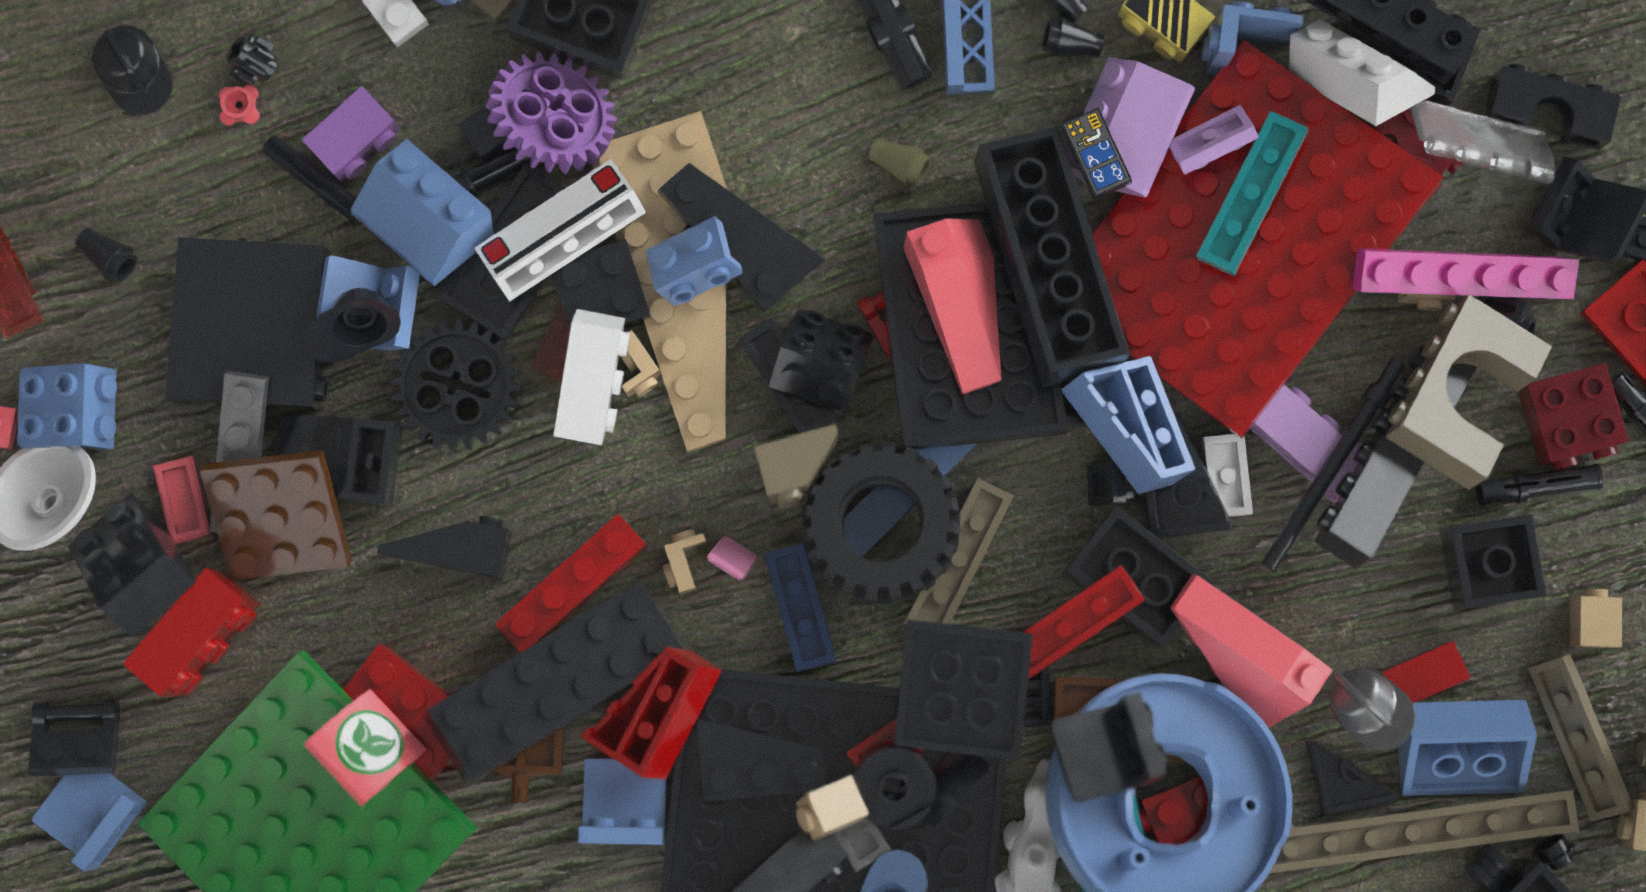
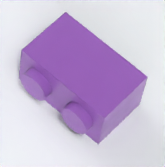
M361 86L306 135L302 141L342 183L346 178L351 180L357 177L366 168V160L376 151L381 153L387 150L396 141L397 136L395 134L401 129L391 116Z

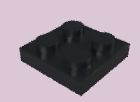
M626 239L588 250L551 274L569 331L571 330L572 320L577 309L625 318L624 326L651 317Z

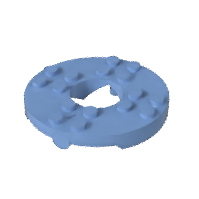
M1150 674L1134 677L1112 685L1087 701L1075 714L1113 705L1125 695L1140 692L1143 702L1149 704L1153 713L1154 725L1152 730L1156 743L1162 745L1165 754L1178 756L1195 768L1204 781L1208 796L1206 819L1199 832L1187 842L1180 845L1155 843L1139 833L1134 820L1133 796L1135 788L1077 803L1070 797L1056 748H1054L1046 782L1047 816L1056 848L1064 864L1086 892H1255L1270 873L1281 848L1287 841L1292 819V791L1287 766L1273 734L1258 714L1241 698L1218 684L1177 674Z

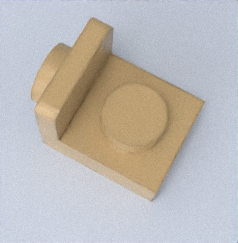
M630 330L626 357H620L631 373L636 369H639L641 373L621 387L628 397L634 393L641 397L659 384L656 378L662 374L637 336Z

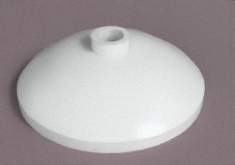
M75 446L22 448L0 467V543L2 545L20 551L39 549L59 540L77 525L89 507L96 484L94 464L84 449Z

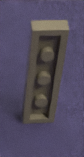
M977 478L959 513L961 528L959 531V544L957 552L954 553L950 561L951 565L945 574H941L935 580L936 584L927 591L925 589L920 591L904 623L905 625H907L908 619L951 623L1014 497L1013 495Z
M1568 653L1529 667L1528 670L1591 822L1622 814L1633 809L1634 806L1571 654Z

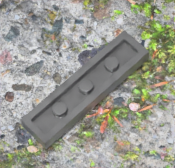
M235 371L224 373L216 462L261 457L269 376ZM211 512L209 532L217 533Z

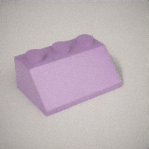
M1109 57L1084 113L1099 107L1132 178L1130 185L1118 189L1116 192L1147 198L1195 88L1191 84L1138 61ZM1068 146L1066 154L1072 173L1086 184Z

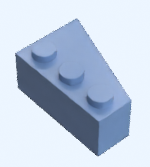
M1151 356L1084 372L1062 389L1065 397L1138 494L1171 486L1195 470Z

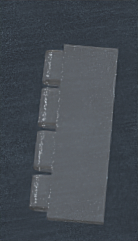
M1426 100L1411 107L1419 140L1426 141L1424 147L1427 153L1448 159L1456 158L1460 162L1483 168L1489 167L1491 170L1518 177L1522 175L1523 178L1545 184H1550L1553 181L1556 167L1545 132Z

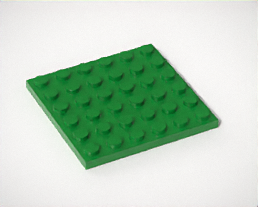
M304 650L298 652L137 823L203 892H416L478 829L415 763H412L398 774L387 787L363 806L359 805L304 746V743L353 702L342 688Z

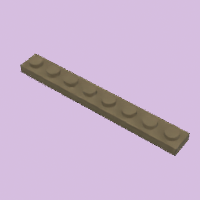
M1563 790L1291 827L1288 839L1281 848L1270 873L1579 832L1573 790Z

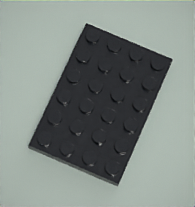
M986 203L874 213L873 223L903 451H905L907 446L919 450L1065 435L1067 424L1061 383L1046 387L1042 386ZM943 219L980 220L994 254L1001 381L963 395L903 249L908 231Z

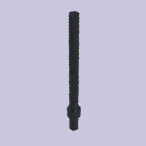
M1392 357L1376 383L1371 382L1362 395L1364 402L1261 562L1264 567L1273 572L1277 570L1377 410H1383L1391 398L1390 390L1405 368L1403 362Z

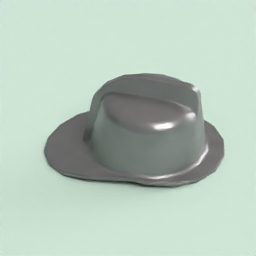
M1353 668L1342 674L1335 673L1332 676L1334 683L1330 692L1331 713L1337 722L1359 742L1371 749L1385 751L1398 747L1408 739L1415 725L1416 714L1414 705L1408 696L1384 674L1373 668Z

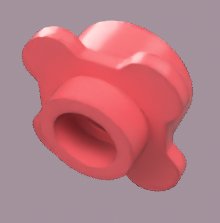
M246 85L244 88L226 86L220 90L218 95L222 109L220 120L223 124L232 126L235 122L246 121L248 124H254L259 120L260 113L256 110V99L259 96V92L254 86ZM238 102L243 103L240 109L236 108V103Z

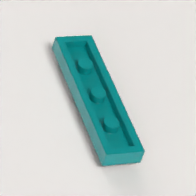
M1270 111L1258 134L1259 138L1255 140L1196 255L1198 260L1235 276L1308 134V127Z

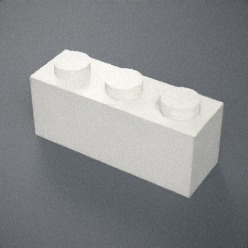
M580 309L576 310L571 324L553 436L602 445L606 432H614L617 409L610 408L612 395H620L624 371L617 370L619 356L626 357L630 341V333L623 332L625 318Z

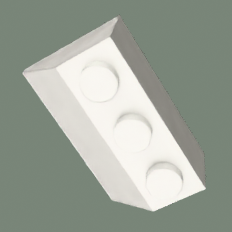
M1321 19L1290 35L1289 71L1318 90L1323 96L1375 126L1435 94V87L1407 67Z

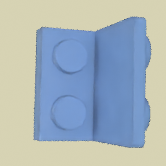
M333 255L327 256L324 263L316 317L332 309L334 301L338 296L349 289L366 288L372 291H380L384 296V301L391 304L399 312L401 325L399 332L391 340L372 348L383 351L409 349L420 274L410 266L387 269Z
M586 759L584 762L583 825L579 826L578 843L663 845L665 843L667 778L641 777L615 759Z
M110 773L64 775L32 817V821L76 855L71 862L85 872L99 868L148 802Z

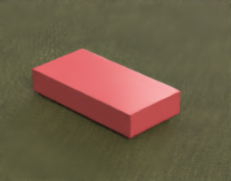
M189 456L153 465L167 530L174 544L177 545L212 536L213 532H209L210 517L196 457Z

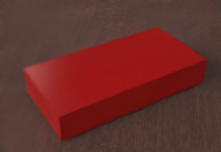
M1454 641L1444 643L1381 672L1400 688L1412 703L1421 701L1471 678Z

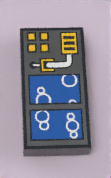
M1099 107L1061 123L1060 128L1094 200L1132 183V178Z

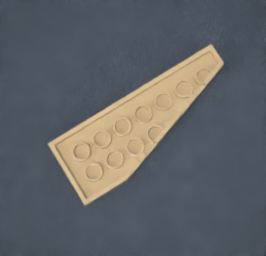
M699 111L611 140L603 156L599 155L595 164L592 165L593 169L612 159L633 188L646 211L645 214L617 231L615 236L617 241L624 239L627 241L651 317L645 319L644 323L687 452L726 440V284L713 287L695 296L690 302L672 305L654 290L645 250L689 229L679 215L658 193V189L688 163L726 188L702 113Z

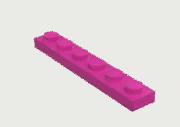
M1357 248L1352 289L1360 292L1466 296L1470 294L1471 296L1574 299L1579 259L1560 256Z

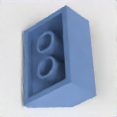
M408 139L375 164L351 208L352 215L433 286L476 253L474 249L476 246L494 235L491 211Z
M1526 700L1413 703L1416 714L1414 729L1408 739L1398 746L1400 791L1402 796L1525 793L1537 737Z

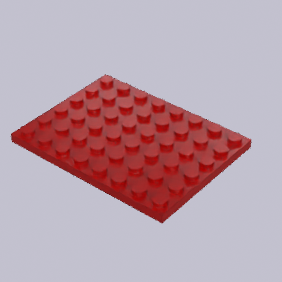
M1245 40L1235 51L1228 66L1223 67L1180 121L1173 137L1175 138L1241 105L1251 120L1257 135L1270 111L1308 127V134L1235 276L1198 260L1196 255L1255 140L1185 175L1168 148L1147 198L1124 193L1092 234L1128 346L1129 357L1136 360L1151 356L1158 376L1163 382L1241 439L1357 290L1352 288L1357 248L1390 249L1443 181L1442 175L1337 103L1323 96L1318 90Z

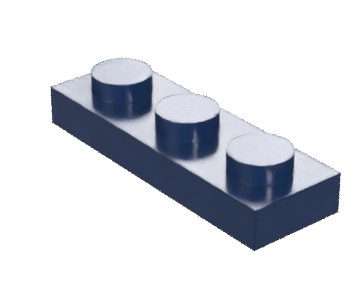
M804 543L764 553L796 671L800 672L836 662Z

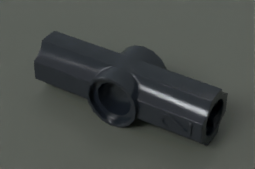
M858 0L867 18L866 25L878 52H883L900 90L911 89L931 78L930 66L915 38L917 37L916 29L906 7L903 4L900 5L898 0Z

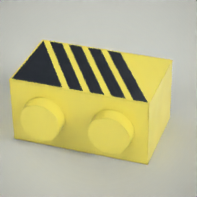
M1126 0L1118 14L1123 19L1122 24L1128 31L1136 36L1143 34L1155 43L1153 47L1162 57L1170 61L1176 59L1179 63L1183 62L1210 28L1216 17L1195 0Z

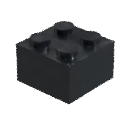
M1533 515L1459 525L1440 530L1454 610L1547 596Z

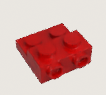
M1200 775L1138 799L1141 806L1138 812L1144 834L1151 832L1155 843L1184 844L1199 832L1206 819L1208 796L1204 781Z

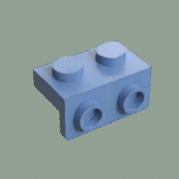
M715 216L645 250L654 290L672 305L690 302L695 296L713 287L725 285L730 279L743 273L741 264L731 257L723 223Z

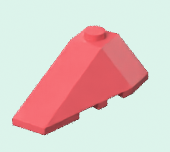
M943 219L908 231L903 249L962 395L1000 382L1001 366L994 254L980 220Z
M1194 573L1170 607L1194 645L1198 646L1210 664L1209 668L1214 676L1221 680L1227 690L1248 704L1268 728L1310 705L1332 672L1330 667L1302 646Z

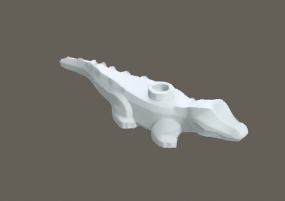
M1043 759L1039 762L1032 779L1025 789L1024 807L1026 810L1024 820L1018 823L1014 820L1004 827L1003 842L1006 850L1009 851L1007 870L995 878L997 892H1061L1059 884L1054 880L1056 861L1060 858V854L1051 834L1046 807V782L1050 764L1049 759Z

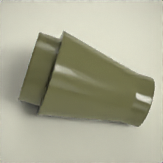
M881 138L875 140L869 153V160L879 164L907 186L910 183L919 186L924 180L931 164V156L924 154V149L886 141Z

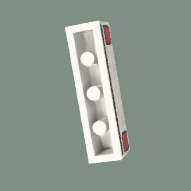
M610 159L532 211L524 214L506 228L490 236L474 249L505 296L511 301L639 218L646 211L633 188L612 159Z

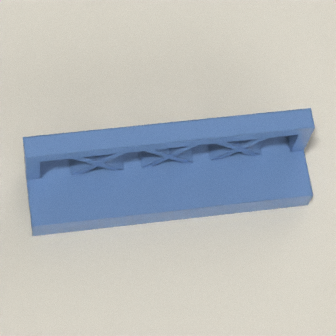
M942 0L946 95L994 93L990 0H980L971 10L960 0ZM981 7L982 20L975 14ZM961 11L966 15L962 20ZM970 19L983 30V38L973 49L962 40V27ZM983 46L984 59L977 53ZM963 50H964L966 53H968L967 56H966L964 59H963ZM972 58L985 69V83L964 84L963 67Z

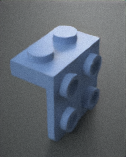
M1237 1L1230 3V5L1224 4L1215 22L1211 24L1208 36H1204L1200 59L1207 61L1205 74L1217 75L1223 67L1228 66L1235 54L1237 40L1281 46L1290 45V35L1302 28L1304 17L1294 14L1292 9L1284 7H1274L1268 11L1254 9V5L1248 2Z
M85 363L23 368L19 374L18 445L21 448L27 449L75 446L96 450H114L116 432L115 400L117 392L116 369Z

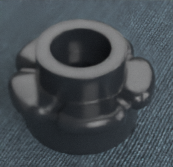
M1557 834L1539 843L1534 851L1540 861L1549 866L1551 870H1558L1573 860L1571 853L1575 849V844L1568 842L1564 834Z

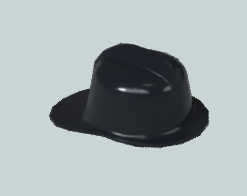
M118 26L106 30L93 48L92 61L96 73L111 98L121 109L131 114L147 115L158 111L167 103L172 92V76L152 39L143 30L134 26Z
M353 288L341 293L334 301L332 309L322 313L310 322L305 329L303 342L306 351L313 358L324 362H338L391 340L399 332L401 319L399 312L391 304L384 301V296L380 291Z

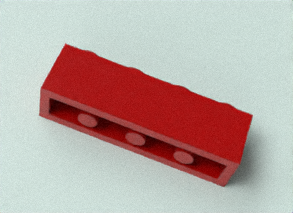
M617 514L498 620L495 625L521 653L555 632L648 548L647 544Z

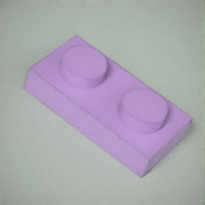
M1241 105L1173 138L1169 149L1185 175L1195 169L1206 166L1209 162L1231 151L1242 148L1245 144L1259 137L1251 120Z

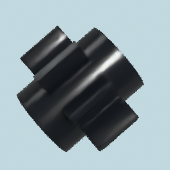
M250 34L248 40L244 37H239L232 44L227 54V63L234 66L230 75L244 84L248 83L252 86L256 80L261 83L266 82L274 73L278 63L277 57L270 53L275 45L259 35L256 37Z

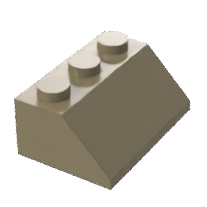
M836 424L754 447L770 506L778 504L779 509L783 510L803 504L802 497L807 496L806 493L811 483H816L820 476L819 471L828 462L837 446L838 431Z

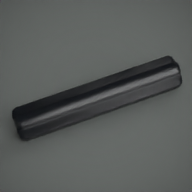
M272 135L265 142L262 152L348 220L354 222L357 219L351 214V208L357 199L355 196L278 136Z

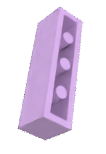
M1283 385L1250 429L1312 483L1341 438L1340 432L1342 427L1326 414L1320 416L1309 407L1312 402L1301 390L1296 387H1292L1290 390L1286 385ZM1357 442L1324 494L1334 503L1339 497L1335 493L1339 482L1346 473H1352L1357 465L1353 458L1362 445Z

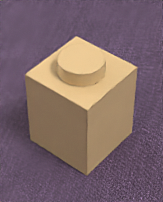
M1583 589V596L1569 598V647H1622V598L1608 597V590Z
M852 775L807 793L796 802L799 824L806 833L809 832L813 841L856 824L869 814Z

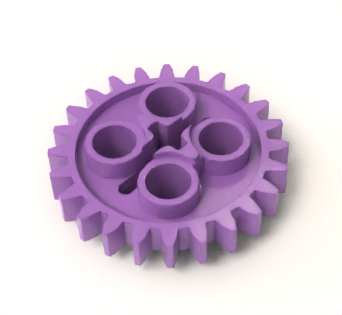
M540 52L536 53L532 62L525 54L521 55L518 64L510 60L505 70L500 69L488 91L490 97L485 108L491 110L487 121L492 124H498L493 133L494 137L506 136L507 140L503 148L506 150L516 147L518 149L516 154L517 160L527 155L531 157V168H535L540 161L545 163L547 173H551L554 165L558 164L563 174H567L571 165L578 171H582L586 162L593 165L599 155L603 156L615 134L612 128L617 121V117L610 115L615 104L604 101L609 93L608 89L597 90L595 87L599 81L598 76L587 79L584 76L587 67L583 66L576 71L572 69L573 62L570 59H567L564 65L559 64L557 55L554 53L549 62L544 60Z

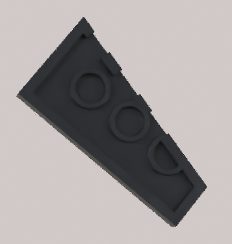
M690 163L658 189V193L689 228L713 216L723 223L731 257L741 264L743 271L742 274L733 279L763 313L825 260L821 255Z

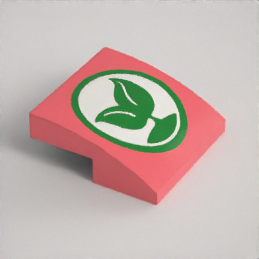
M371 689L367 690L339 712L304 743V746L360 806H363L387 787L398 774L419 759L427 750Z

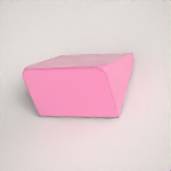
M727 536L722 537L707 556L711 564L738 581L745 579L757 560L755 553Z

